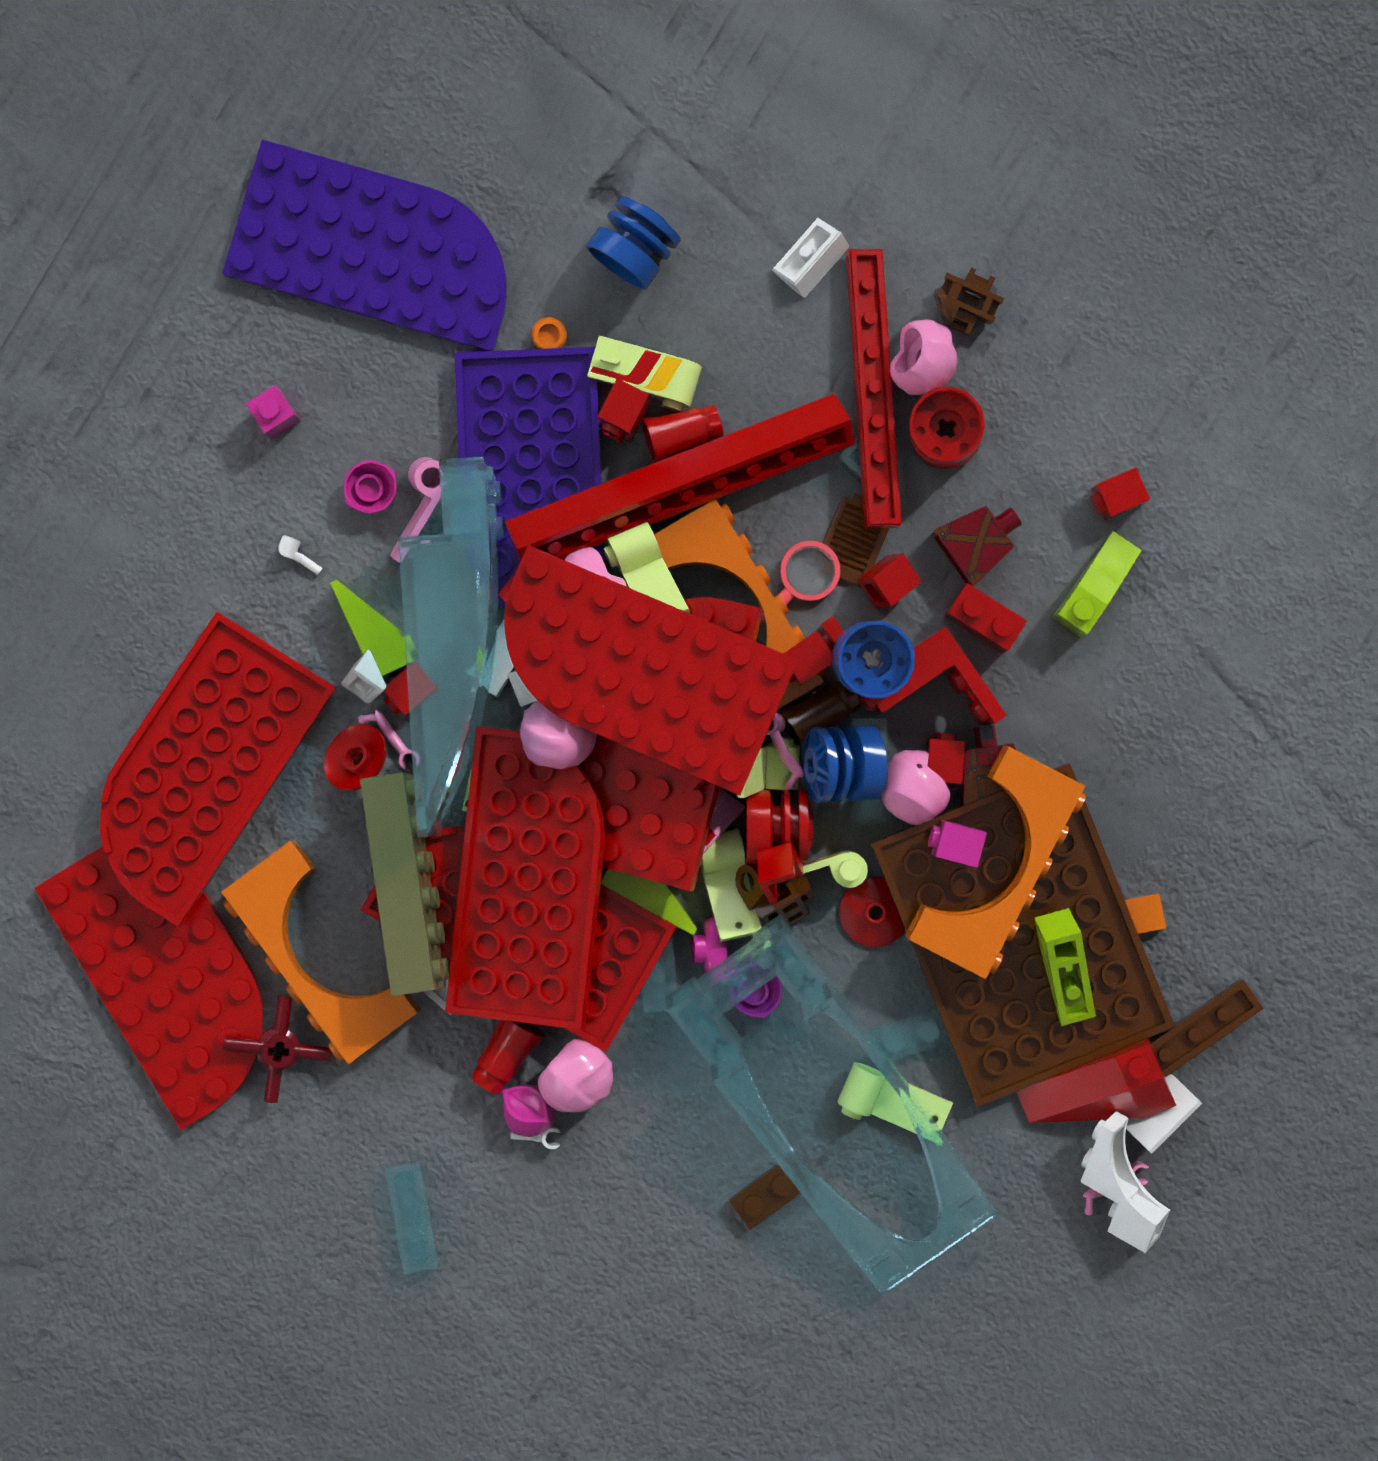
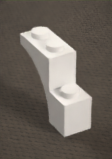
M1116 1111L1107 1121L1100 1120L1095 1127L1092 1139L1096 1141L1094 1147L1090 1148L1083 1158L1081 1167L1085 1168L1080 1182L1114 1201L1108 1213L1112 1220L1107 1232L1146 1253L1160 1237L1170 1209L1148 1193L1136 1177L1129 1162L1125 1144L1126 1126L1129 1118Z

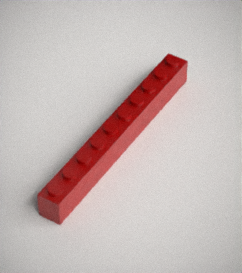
M835 393L507 520L505 524L513 548L520 562L528 545L564 559L572 552L605 543L608 538L645 522L651 525L853 446L855 442L851 419Z

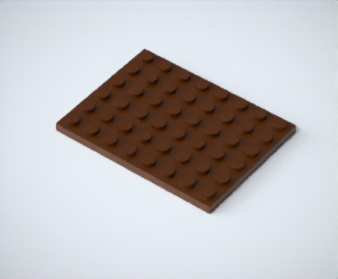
M1070 763L1053 768L1057 772L1077 781ZM1004 789L937 815L928 822L910 826L870 843L905 931L907 932L921 904L942 911H967L992 901L1013 881L1024 856L1025 830L1022 817L1015 802ZM1085 801L1077 814L1072 812L1066 826L1069 827L1068 834L1060 846L1055 845L1049 856L1053 859L1051 867L1044 878L1038 877L1033 887V890L1036 891L1034 900L1027 910L1022 908L1016 920L1020 923L1019 928L1010 942L1005 941L1000 951L1003 954V958L994 974L989 972L987 978L984 979L910 941L977 1107L1175 1027ZM940 819L979 829L987 833L977 868L935 857L931 854L933 847L928 846L929 836L932 827L939 826ZM1069 908L1082 935L1096 1017L1061 1026L1041 954L1034 918Z

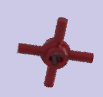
M278 995L274 1028L265 1031L259 1040L225 1036L223 1050L257 1054L259 1061L268 1068L264 1101L268 1103H278L282 1070L292 1066L297 1058L331 1062L332 1052L329 1047L299 1044L295 1034L288 1030L292 997L288 995ZM276 1042H283V1047L288 1049L282 1050L280 1056H274L273 1050H268L269 1047H275Z

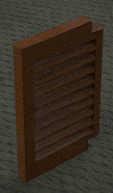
M854 493L852 499L845 496L841 497L823 544L831 548L839 560L840 579L861 587L857 579L874 566L889 528L864 529L862 496ZM820 548L815 561L824 564L822 571L833 576L834 567L831 556Z

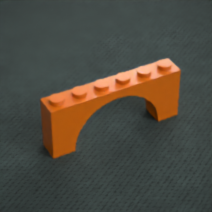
M716 499L712 500L654 534L662 558L669 571L686 566L711 567L730 574L747 587L757 600L760 608L764 609L763 612L766 620L765 646L785 653L805 639L798 625L791 627L785 615L790 612L781 596L778 594L773 597L767 587V584L771 583V579L762 564L755 566L749 554L754 551L744 534L737 536L731 524L736 520L726 503L720 506ZM823 670L801 686H799L796 680L791 684L788 683L778 709L824 683L820 676L824 675L825 671Z
M1003 745L987 777L995 781L1010 795L1022 817L1025 830V849L1022 863L1016 876L999 896L985 905L974 909L958 912L942 911L921 904L905 934L910 941L984 979L987 978L989 972L994 974L1003 958V954L1000 951L1005 941L1010 942L1014 938L1020 924L1016 920L1022 908L1027 910L1036 895L1033 887L1038 877L1044 878L1049 871L1053 861L1049 856L1055 845L1060 846L1065 840L1069 831L1066 823L1072 812L1075 814L1079 812L1086 798V795L1083 794L1085 785Z
M292 840L221 891L226 898L223 901V905L234 918L239 916L247 927L244 929L245 935L255 947L260 945L268 956L265 958V961L273 973L276 975L281 973L289 984L286 986V990L297 1004L303 1002L310 1012L307 1018L311 1025L319 1033L323 1030L331 1040L328 1046L334 1056L339 1061L345 1059L350 1064L421 1011V1009L410 994L391 996L390 988L375 994L359 996L332 991L312 979L301 967L290 944L288 934L289 911L298 888L316 867L297 841Z

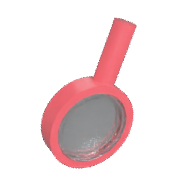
M804 541L794 545L787 551L780 567V576L785 588L779 593L786 606L794 598L803 601L823 599L835 589L840 578V563L836 554L827 545L817 541ZM763 612L761 621L764 624H766L765 615Z

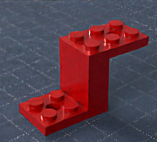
M834 616L821 623L818 627L820 636L831 652L838 637L844 632ZM946 626L913 648L915 652L914 670L908 683L897 693L884 698H867L857 695L864 709L868 713L874 710L878 716L948 669L950 675L947 676V680L957 694L962 692L970 701L967 709L977 723L984 722L986 726L992 725L1007 716Z

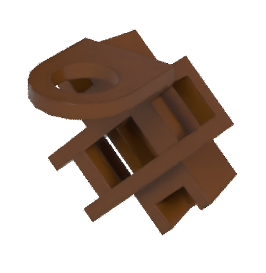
M972 267L965 280L946 273L942 288L935 290L933 294L945 326L968 336L976 320L989 325L995 321L996 317L994 315L998 306L1004 301L1003 297L990 292L995 278L990 276L987 280L974 274L976 269ZM966 291H969V292H971V293H973V294H976V295L980 296V298H978V297H976V296H974V295H971V294L967 293ZM954 319H956V320H958V321H961V322L967 324V326L964 325V324H961V323H959V322H957V321H955Z
M742 865L736 872L735 882L740 896L749 911L754 910L765 927L781 918L787 928L809 915L804 904L815 898V895L805 873L804 876L788 881L777 889L778 903L770 905L758 883V869L754 865ZM746 872H749L754 879V888L751 892L744 885V875Z

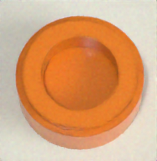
M545 317L537 321L533 326L531 336L537 349L564 348L567 342V332L561 321L553 317Z

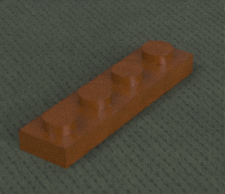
M1243 979L1237 980L1174 1024L1175 1027L1164 1031L1150 1041L1165 1077L1264 1009Z

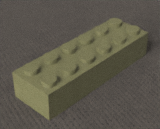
M404 772L360 779L391 996L446 987L450 967L448 959L442 958L440 944L445 943V933L442 922L437 923L435 908L440 907V899L437 887H432L430 873L435 871L432 852L426 851L425 837H429V824L427 817L421 816L419 802H424L422 782L416 781L415 775Z

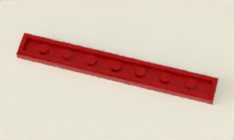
M848 249L846 252L864 529L899 528L902 526L893 390L890 375L891 361L883 249Z

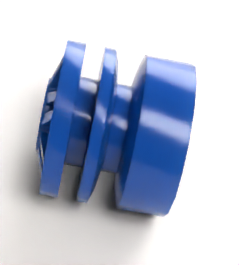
M620 196L615 203L619 212L610 211L607 214L608 220L617 230L613 231L605 227H598L587 243L586 249L612 273L641 290H647L659 273V267L650 256L653 255L657 258L668 260L670 251L667 247L676 248L681 239L677 232L657 212L631 198Z
M862 621L849 626L838 637L832 650V667L838 681L847 690L867 698H884L897 693L908 683L914 670L915 652L910 639L899 627L885 621ZM876 650L875 658L879 661L878 665H869L866 668L864 666L866 663V659L863 657L864 652L872 653Z
M855 725L847 726L843 730L838 727H828L827 729L815 727L807 732L802 748V769L805 773L803 780L809 797L813 802L827 803L829 801L841 802L846 797L852 801L876 800L881 796L887 777V756L882 736L875 726Z

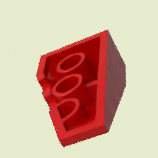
M1149 1038L1016 1091L1029 1123L1108 1120L1116 1111L1129 1119H1143L1177 1106Z

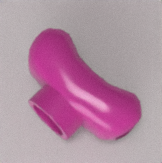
M711 915L703 923V934L691 936V959L693 964H704V972L709 979L714 982L725 983L733 976V969L728 961L727 941L720 942L714 916Z

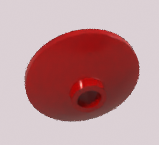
M355 724L345 728L336 735L330 743L324 758L325 775L333 786L343 791H356L361 789L360 779L378 776L383 768L387 754L386 742L381 732L368 724Z
M867 877L862 884L857 887L848 888L845 891L839 905V919L845 933L853 941L866 947H883L893 943L903 934L905 928L884 878ZM873 906H879L882 910L881 917L875 920L871 919L869 909Z

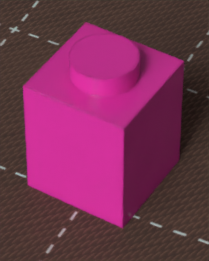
M276 385L245 403L264 434L271 440L301 422L284 393Z
M940 819L939 826L932 827L928 846L933 847L931 854L935 857L977 868L987 833L979 829Z

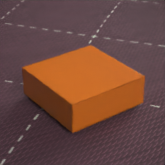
M1159 893L1124 899L1138 934L1166 929Z

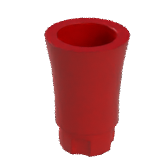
M715 405L701 409L696 407L665 416L641 419L645 441L654 463L724 435L722 422Z
M499 1020L486 1048L477 1061L478 1065L471 1079L490 1093L499 1095L506 1083L512 1080L531 1051L545 1037V1034L535 1024Z

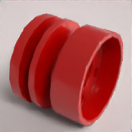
M955 387L936 388L924 394L914 405L909 420L910 443L916 455L927 465L939 469L957 468L969 462L979 450L985 430L984 413L978 401L968 392ZM943 424L945 427L954 426L952 431L953 437L949 438L947 435L940 437L938 435L940 433L939 425Z
M761 790L746 797V864H758L757 851L790 842L794 848H797V854L802 864H807L808 854L813 844V811L808 801L807 790H797V806H790L789 790H783L780 806H773L770 790Z

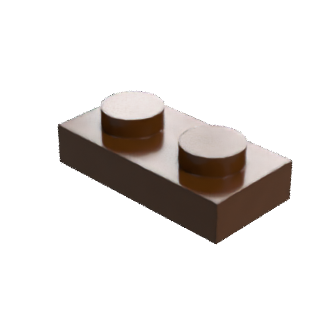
M784 1158L729 1198V1202L749 1230H751L806 1190L807 1186L788 1159Z

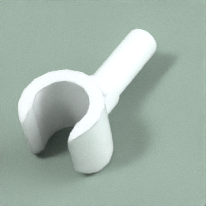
M285 535L282 536L278 546L280 554L301 563L318 575L322 567L305 555L297 552L301 542Z
M555 1126L533 1137L520 1136L511 1131V1139L542 1142L548 1149H557L560 1146L559 1143H547L545 1138L550 1132H561Z

